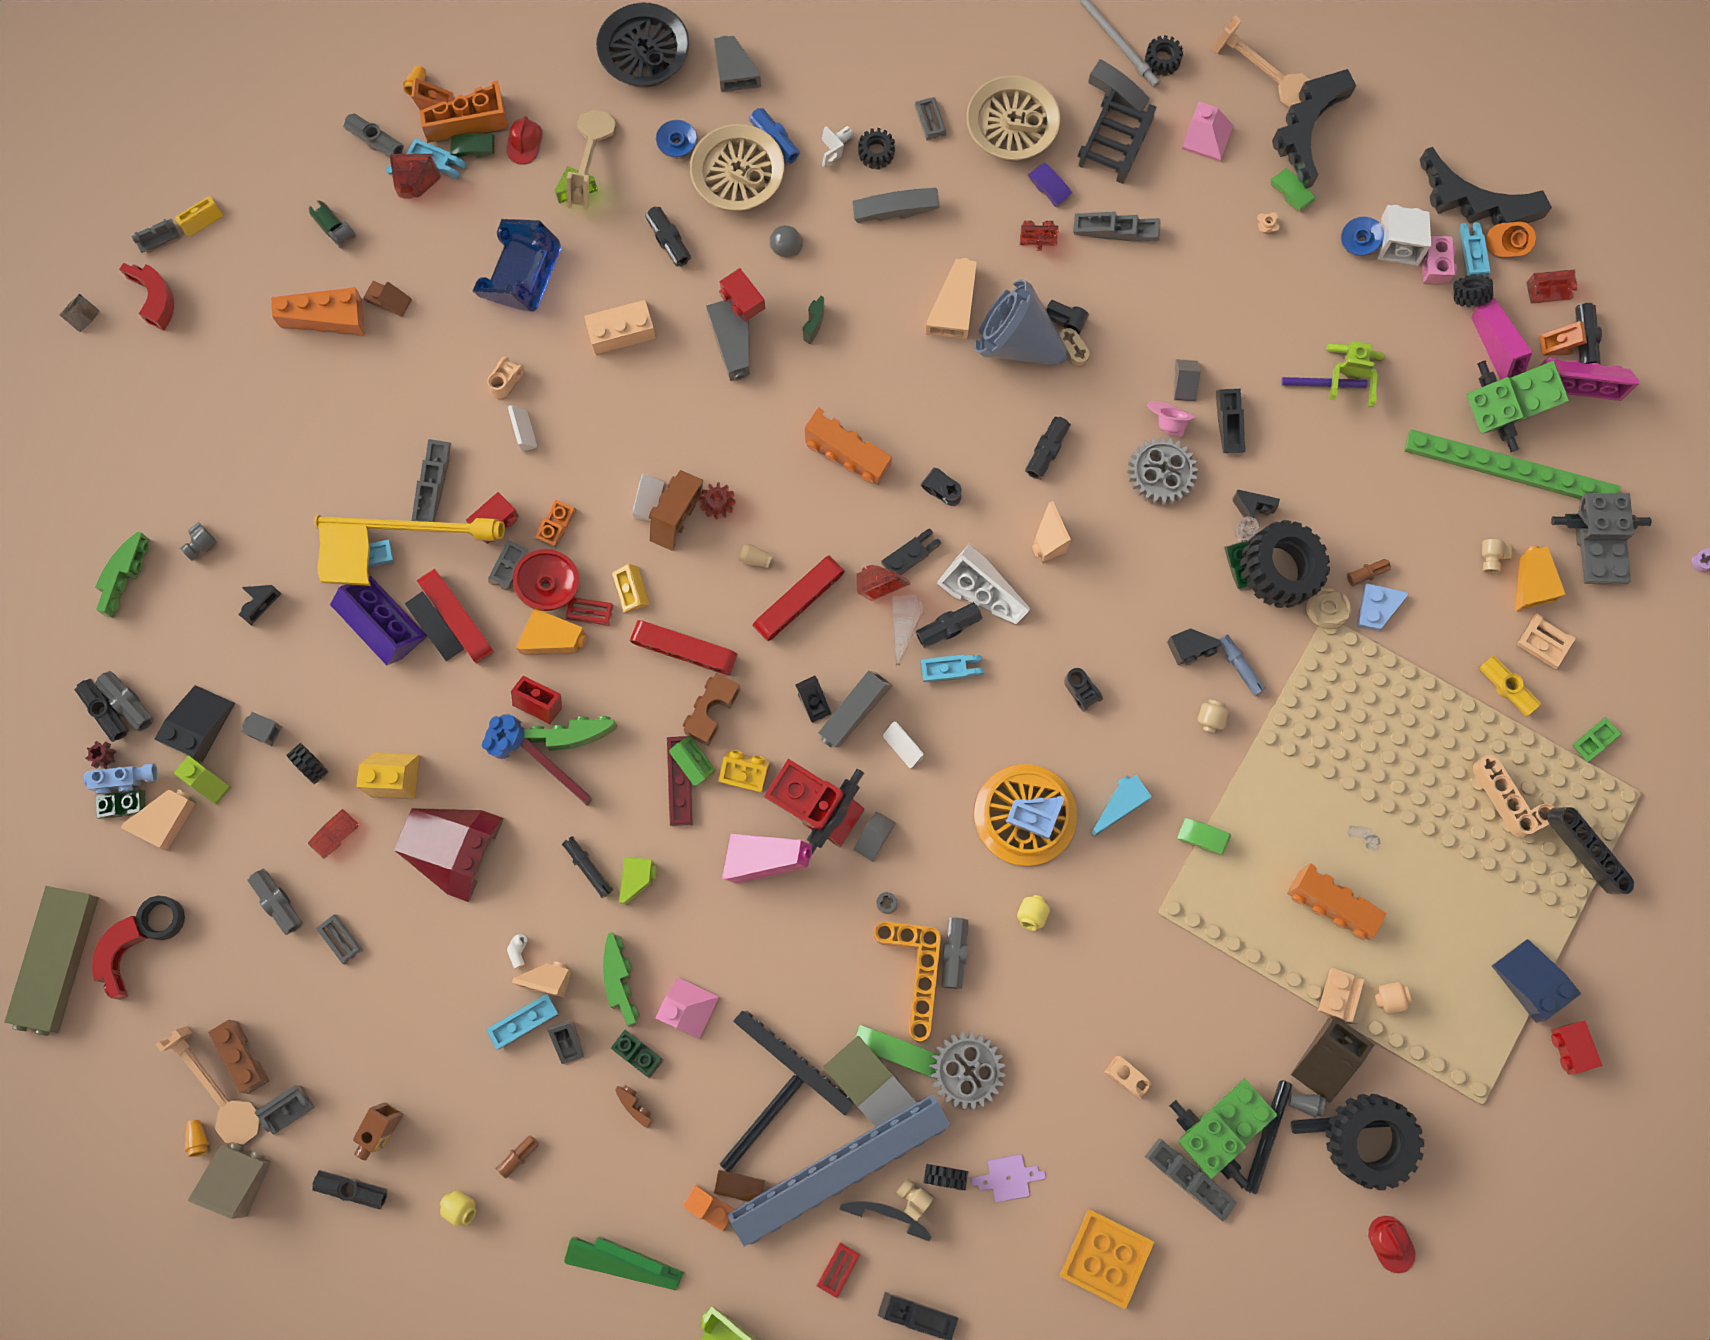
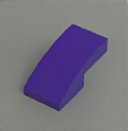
M1045 162L1028 174L1037 189L1044 191L1054 207L1072 194V191Z

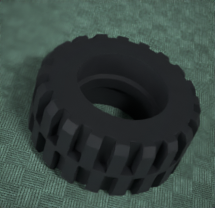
M1282 520L1281 522H1274L1266 526L1246 543L1247 546L1242 552L1244 558L1241 559V568H1244L1242 575L1243 579L1248 581L1246 585L1249 590L1253 589L1254 595L1258 599L1263 598L1264 603L1268 605L1274 603V606L1278 608H1283L1284 606L1290 608L1301 604L1321 591V587L1327 582L1326 576L1330 572V567L1327 566L1330 563L1329 555L1325 553L1327 550L1325 544H1321L1319 541L1321 538L1318 534L1314 535L1311 532V528L1308 526L1302 527V523L1296 521L1291 523L1289 520ZM1274 548L1282 549L1293 557L1298 569L1296 581L1283 577L1277 571L1272 557Z
M1371 1093L1370 1096L1360 1094L1357 1095L1356 1100L1353 1098L1347 1099L1345 1107L1339 1105L1335 1110L1338 1113L1335 1118L1331 1116L1328 1122L1332 1124L1331 1130L1326 1129V1137L1330 1139V1142L1326 1143L1327 1151L1332 1153L1330 1159L1333 1164L1338 1166L1337 1169L1355 1183L1368 1189L1374 1187L1377 1190H1386V1186L1393 1189L1399 1186L1398 1182L1400 1180L1404 1183L1410 1179L1408 1174L1411 1171L1414 1173L1419 1167L1416 1166L1418 1160L1422 1161L1423 1158L1420 1147H1424V1139L1419 1137L1423 1132L1421 1126L1415 1123L1416 1117L1407 1111V1108L1379 1094ZM1376 1120H1383L1389 1124L1392 1132L1391 1147L1380 1160L1365 1162L1358 1155V1136L1367 1124Z

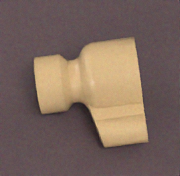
M1498 539L1483 540L1481 555L1486 560L1483 563V572L1500 573L1501 563L1499 560L1512 558L1513 545L1505 544L1504 541Z
M908 1178L896 1192L902 1199H907L908 1205L905 1212L915 1221L921 1217L935 1199L923 1188L916 1189L914 1183Z

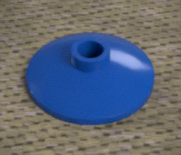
M671 120L664 123L656 134V143L659 150L669 157H683L689 154L697 142L694 128L683 120Z
M1371 217L1352 219L1344 226L1341 233L1343 247L1349 253L1358 256L1375 252L1381 246L1384 238L1383 227L1377 220ZM1362 237L1366 238L1365 241H1359Z

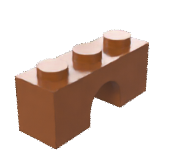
M718 673L713 678L710 677L704 687L706 689L705 693L697 698L693 714L688 715L683 723L685 735H690L693 739L708 747L719 729L718 723L708 717L710 708L720 704L730 709L741 690L739 684Z
M227 1020L208 1032L240 1093L249 1094L269 1082L260 1062L256 1061L248 1052L245 1045L248 1039L238 1021Z

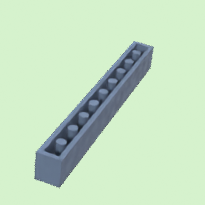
M932 1094L728 1213L730 1223L744 1247L748 1244H754L765 1234L777 1231L782 1224L799 1218L804 1211L811 1207L819 1206L823 1200L832 1195H838L845 1187L852 1183L860 1182L867 1174L882 1169L886 1163L893 1159L901 1158L906 1151L923 1145L927 1139L943 1133L951 1125L939 1102Z

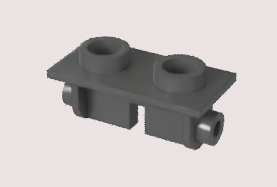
M172 218L169 220L163 219L164 221L138 233L134 232L135 235L132 236V239L138 245L141 253L180 236Z

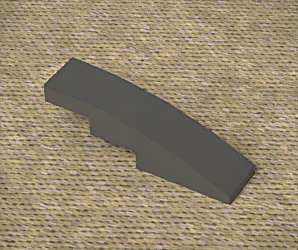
M937 188L895 191L852 201L854 219L857 223L873 218L881 221L898 215L903 219L940 208Z
M1116 212L1075 213L1073 233L1112 240L1159 241L1161 221L1160 218L1139 219L1138 215L1117 216Z
M428 439L426 458L422 461L420 481H417L411 521L435 522L451 449L450 442Z
M1158 1138L1146 1154L1145 1158L1221 1221L1225 1220L1237 1204L1218 1185L1195 1168L1183 1156L1179 1155L1162 1139Z

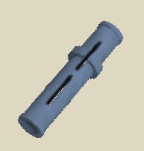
M1229 634L1219 639L1222 643L1220 647L1228 657L1227 661L1232 663L1253 695L1256 696L1264 691L1266 687H1264L1243 657L1242 650H1239L1233 643Z

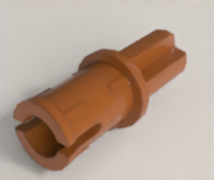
M1382 559L1370 565L1365 564L1363 568L1347 573L1349 584L1355 586L1368 579L1373 580L1375 576L1391 569L1390 562Z
M529 1135L515 1150L511 1149V1154L496 1167L499 1174L507 1179L520 1164H524V1160L539 1145L537 1140Z

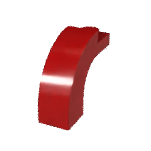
M123 263L119 269L128 280L146 287L148 291L146 302L138 314L146 323L165 331L174 311V298L170 287L151 266L145 264L142 269L135 264L130 266Z
M135 916L127 917L110 927L99 940L93 954L92 973L94 981L105 982V993L112 999L121 1000L128 997L120 974V962L124 953L133 945L148 939L138 929Z

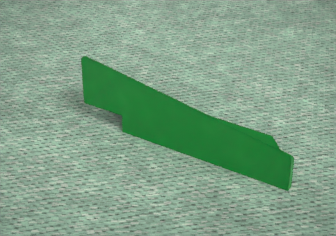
M575 1236L571 1237L564 1259L565 1264L671 1290L678 1288L684 1273L681 1270L601 1236L597 1237L595 1244Z

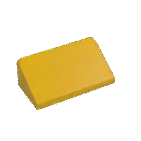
M208 196L176 216L175 219L185 234L191 237L221 218L223 214L212 198Z
M628 564L612 573L625 613L649 605L637 565Z

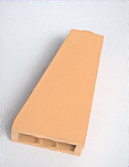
M968 258L955 260L927 320L926 334L967 339L977 261H972Z

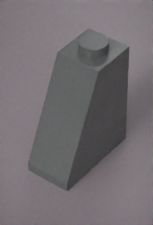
M735 36L714 38L721 92L761 87L760 72Z

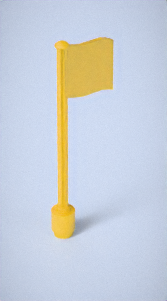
M317 515L314 519L315 526L319 528L320 536L319 578L322 583L371 586L368 576L370 554L368 529L467 533L473 535L475 540L497 541L502 539L505 533V526L502 521L486 518H476L471 524L321 517V515Z

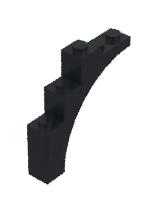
M1348 69L1304 82L1299 92L1300 103L1291 105L1285 117L1288 126L1278 128L1272 139L1273 147L1277 150L1280 157L1288 155L1289 162L1294 166L1298 180L1302 182L1305 189L1312 187L1318 177L1311 151V135L1315 121L1336 103L1350 98L1356 87V83Z
M1434 147L1425 149L1420 158L1421 168L1425 170L1429 178V184L1434 188L1429 196L1430 203L1438 214L1460 206L1461 213L1466 217L1468 223L1492 216V222L1495 226L1511 222L1531 223L1545 218L1552 208L1543 190L1529 194L1510 195L1481 189L1465 181L1441 160Z

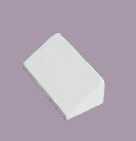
M513 405L508 406L521 451L525 452L537 448L527 410Z
M642 474L632 512L634 518L651 521L649 514L651 509L659 504L658 501L663 491L664 481Z
M894 721L883 734V738L909 768H913L923 759L924 753L901 726Z

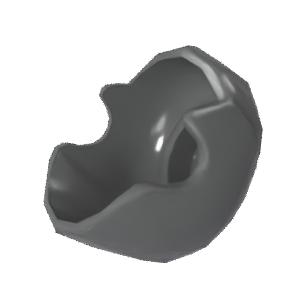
M783 225L777 227L770 236L771 249L775 254L785 258L791 254L797 255L803 246L801 235L791 226Z

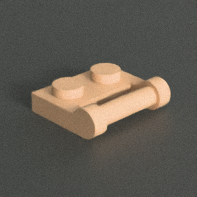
M1537 613L1530 621L1517 646L1556 669L1576 637L1570 633H1564L1545 621L1543 616ZM1537 627L1543 629L1547 633L1562 641V645L1553 640L1552 638L1548 637L1544 633L1537 630Z

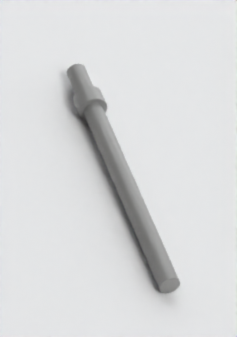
M1080 0V3L1138 68L1137 72L1142 77H1145L1153 87H1156L1160 81L1151 72L1152 68L1138 57L1090 0Z

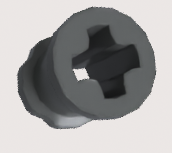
M345 220L333 232H328V235L339 248L351 236H356Z

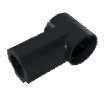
M1052 299L1046 308L1052 321L1063 325L1064 329H1074L1078 334L1081 333L1089 317V313L1081 307L1074 306L1071 308Z

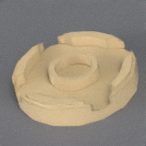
M1321 588V591L1308 599L1306 611L1310 620L1316 625L1323 628H1337L1348 620L1351 613V604L1346 595L1336 592V589Z

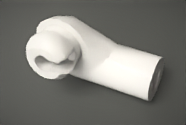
M524 934L515 935L507 948L514 969L525 965L521 955L527 943V937Z

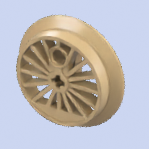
M1008 75L994 78L976 90L968 104L966 121L971 137L981 149L1001 160L1019 161L1036 156L1050 146L1059 130L1060 111L1054 96L1042 84L1027 77ZM1007 97H1014L1013 108H1010ZM1002 98L1004 108L1000 105L997 99ZM1018 98L1025 99L1020 108L1017 109ZM1030 102L1034 104V106L1025 110ZM1008 136L1006 150L1001 149V145ZM1012 136L1014 138L1017 151H1010ZM1000 137L995 146L991 144L992 141ZM1030 139L1036 141L1037 143L1033 144ZM1020 140L1026 145L1027 149H1022Z
M746 124L725 125L709 132L696 145L690 160L691 180L699 195L711 205L729 211L748 210L763 204L777 191L784 175L783 154L776 141L765 131ZM733 145H739L738 158L735 156ZM744 145L750 146L749 151L743 158ZM728 147L732 158L731 160L725 154ZM756 150H759L761 152L757 156L752 158ZM765 158L769 160L768 162L760 163ZM772 169V173L763 172L764 170ZM759 179V181L753 182L752 180ZM717 183L716 185H714V186H713L712 188H710V189H709L708 186H707V185H710V184ZM738 185H740L743 201H736ZM724 188L720 196L715 195ZM733 188L731 201L726 200V197ZM745 188L754 196L753 198H747Z

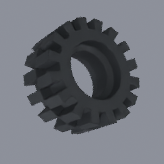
M1160 35L1157 36V40L1154 38L1149 43L1145 62L1152 67L1151 72L1153 74L1157 71L1158 76L1161 73L1167 76L1168 72L1172 75L1174 70H1178L1183 57L1182 45L1179 46L1180 42L1178 40L1174 42V37L1172 36L1170 39H1167L1168 35H1164L1162 39ZM1167 52L1172 58L1163 60L1157 56V53Z
M872 128L870 133L865 131L864 136L861 135L858 142V156L865 166L869 163V168L873 169V165L876 166V169H880V165L885 168L886 163L890 164L892 159H894L895 140L892 139L891 133L887 135V130L884 129L882 133L881 128H877V131L874 132V128ZM872 144H880L884 146V151L872 153L869 147Z
M1468 275L1465 276V279L1459 278V281L1456 280L1453 284L1455 304H1460L1462 307L1464 305L1466 307H1471V305L1478 307V304L1485 305V302L1489 303L1493 299V280L1489 279L1488 276L1484 277V275H1479V277H1476V275L1469 277Z
M301 743L287 754L288 759L313 784H316L328 773L325 766Z
M926 1164L923 1183L966 1190L968 1171Z

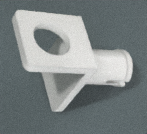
M846 126L836 134H833L828 127L823 129L822 141L830 149L823 157L822 166L824 168L841 158L844 147L843 143L854 137L853 131L849 130L850 127Z

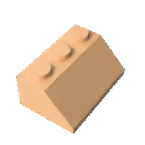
M645 300L585 316L595 355L656 339Z

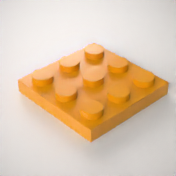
M1088 1209L1059 1276L1126 1310L1154 1241Z

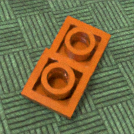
M555 499L547 518H543L535 537L556 546L568 527L576 508Z

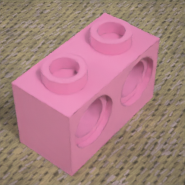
M1431 236V247L1422 259L1423 284H1449L1451 279L1456 276L1457 264H1454L1456 246L1453 245L1452 237Z

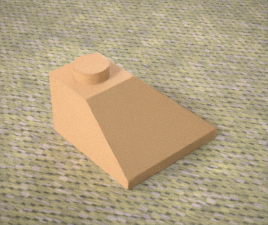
M1053 501L1048 504L1035 537L1034 545L1032 546L1035 556L1040 557L1042 563L1066 554L1071 541Z
M554 961L553 965L544 964L513 978L512 983L520 987L564 998L572 971L566 969L567 964Z

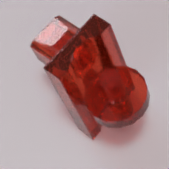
M1024 221L1020 230V245H1037V251H1042V245H1057L1059 227L1054 225L1053 221H1045L1042 225H1035L1033 221Z

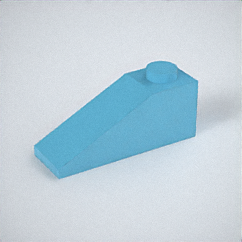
M1128 775L1117 782L1119 786L1114 791L1091 832L1093 837L1150 800L1152 796L1137 775L1132 778Z

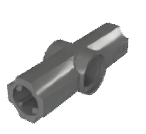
M355 113L349 114L345 118L343 125L345 130L366 142L370 149L378 150L392 160L398 159L402 155L403 144L380 130L377 124L369 123Z
M112 671L102 673L97 678L95 684L110 699L109 703L122 716L124 715L136 730L140 732L152 724L154 718L142 706L139 697L130 688L125 687Z
M265 869L253 873L247 881L260 898V905L266 913L274 918L285 935L299 929L303 922L290 905L291 901L287 894L275 884Z
M949 917L947 942L944 944L943 952L944 971L942 987L962 989L964 965H966L968 944H966L968 919Z

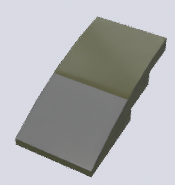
M859 1035L823 1066L875 1127L918 1103Z

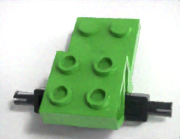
M1486 360L1481 361L1477 365L1481 373L1479 381L1482 388L1466 394L1481 434L1498 430L1502 441H1507L1510 453L1519 450L1515 437L1518 435L1514 426L1515 423L1570 401L1555 361L1512 378L1506 377L1497 381L1495 373L1489 371Z
M1245 1078L1199 1118L1191 1109L1185 1110L1177 1100L1173 1101L1169 1107L1178 1115L1176 1121L1185 1130V1133L1177 1141L1209 1179H1212L1221 1171L1227 1179L1233 1178L1241 1189L1246 1187L1249 1181L1239 1172L1242 1167L1234 1158L1246 1148L1245 1145L1277 1116L1275 1111Z

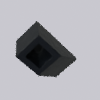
M1191 628L1172 635L1167 641L1177 665L1185 663L1186 666L1196 662L1200 656L1205 655L1207 658L1216 654L1222 644L1219 639Z

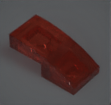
M342 809L311 838L308 845L325 859L341 846V841L356 830L359 823Z

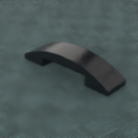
M853 1201L840 1205L839 1210L859 1217L863 1216L864 1209L866 1208L909 1224L907 1234L929 1242L931 1240V1236L920 1223L892 1206L871 1201Z

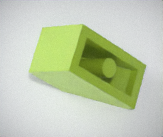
M189 755L174 772L175 775L214 804H217L231 788V786L202 763Z
M624 857L619 899L621 905H628L651 886L652 879H656L657 866H654L652 859Z

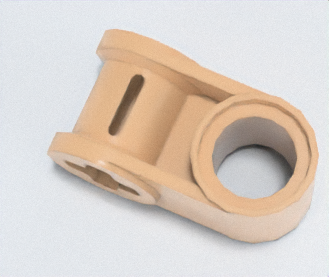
M503 356L488 378V386L492 396L497 399L507 397L516 382L522 377L524 366L522 364L517 365L510 361L507 356ZM497 384H503L501 387L495 388Z

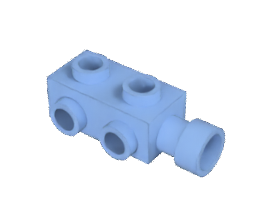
M154 763L144 764L143 767L131 766L86 771L84 783L88 790L96 791V794H109L111 789H119V792L133 791V787L141 786V780L145 782L156 781L158 772Z

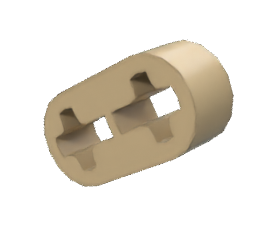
M1063 329L1060 337L1067 348L1068 359L1075 366L1085 365L1089 359L1087 346L1074 329ZM1065 336L1068 338L1072 337L1071 343L1069 340L1064 341ZM1076 353H1083V359H1081L1080 357L1076 358Z

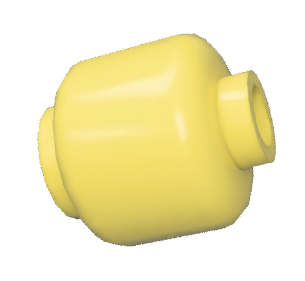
M1041 896L1026 897L1023 899L1017 913L1020 925L1030 931L1041 929L1045 926L1050 913V907Z
M459 1190L446 1194L440 1202L441 1217L455 1227L468 1225L474 1219L477 1212L475 1201Z

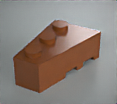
M682 470L678 472L676 477L673 476L670 479L668 490L662 492L658 501L659 504L650 511L649 541L673 551L677 532L682 533L684 526H682L688 515L691 516L702 494L703 479Z

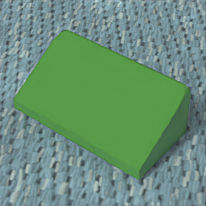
M690 735L669 750V753L694 786L716 771Z

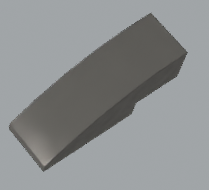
M1099 59L1090 73L1088 83L1104 91L1106 96H1109L1112 89L1116 90L1113 99L1115 102L1142 112L1150 100L1146 93L1130 78L1102 59Z

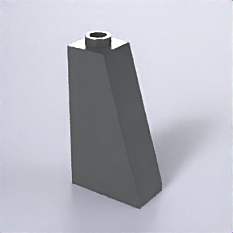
M723 300L706 305L707 314L729 380H742L750 375L749 320L744 322L741 317H737L731 309L732 305L730 302Z
M868 670L818 732L823 736L821 740L829 747H840L893 685L877 672Z

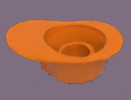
M1525 222L1497 224L1486 235V248L1491 254L1499 257L1526 255L1535 246L1536 232L1531 225Z

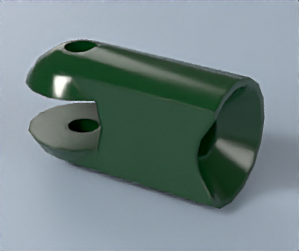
M317 200L320 207L315 211L309 206V213L327 236H329L328 232H333L342 225V222L326 203Z

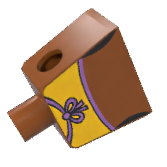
M386 1102L369 1108L353 1138V1141L359 1144L354 1153L355 1156L359 1159L367 1160L371 1152L382 1149L404 1114Z

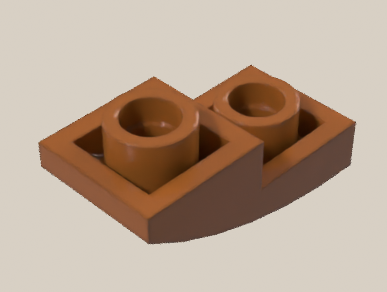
M627 1085L624 1088L617 1086L615 1091L625 1109L640 1124L649 1128L653 1122V1119L649 1117L651 1112L642 1106H639L638 1109L635 1108L639 1101V1098L635 1096L637 1092Z

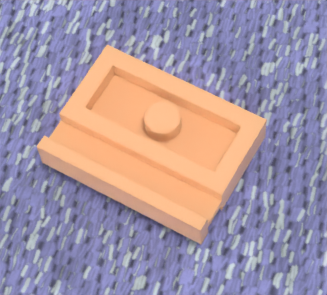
M1331 968L1318 1012L1330 1017L1336 1016L1340 1020L1351 1024L1364 979H1359L1349 973Z

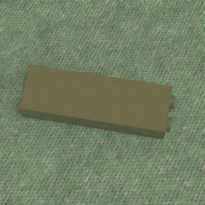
M45 886L4 1023L13 1024L12 1029L26 1032L27 1028L35 1029V1034L49 1036L50 1032L59 1033L99 897Z

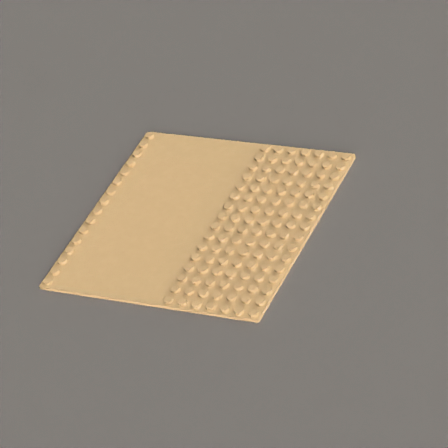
M1345 625L1337 628L1318 626L1207 825L1231 834L1224 855L1208 852L1199 846H1194L1162 902L1158 913L1318 1009L1331 968H1336L1354 975L1356 978L1364 979L1353 1022L1351 1024L1343 1022L1356 1032L1474 1102L1484 1104L1529 1017L1528 1012L1491 965L1526 939L1531 941L1555 964L1597 881L1550 824L1522 838L1514 836L1474 774V763L1487 755L1497 757L1530 810L1544 803L1550 804L1553 807L1575 808L1611 852L1640 797V791ZM1488 765L1484 766L1486 770L1489 769ZM1496 782V788L1499 791H1502V785L1499 782ZM1508 801V807L1514 811V804ZM1540 810V811H1539L1540 817H1541L1543 820H1546V815H1545V813ZM1521 821V828L1527 831L1526 823ZM1311 863L1317 867L1315 872L1318 874H1328L1334 878L1333 884L1336 886H1346L1354 893L1353 897L1356 899L1362 897L1387 913L1375 937L1369 940H1361L1353 935L1352 930L1346 927L1343 929L1333 924L1331 918L1315 914L1312 911V907L1294 902L1292 896L1287 893L1299 870ZM1401 982L1403 986H1407L1412 1004L1408 1005V1010L1405 1012L1388 1015L1383 1008H1378L1375 995L1379 994V987L1381 985Z

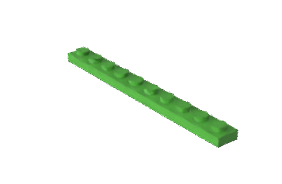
M1413 429L1408 433L1404 450L1408 453L1581 499L1586 493H1620L1621 486Z

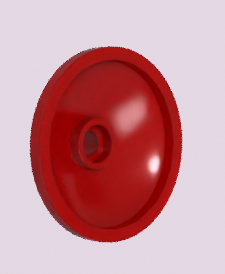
M540 549L528 553L517 563L513 572V587L518 598L527 606L540 611L557 610L567 605L575 597L579 587V573L573 561L565 554L556 550ZM543 584H549L550 587H549V588H544V587H542V585H543Z

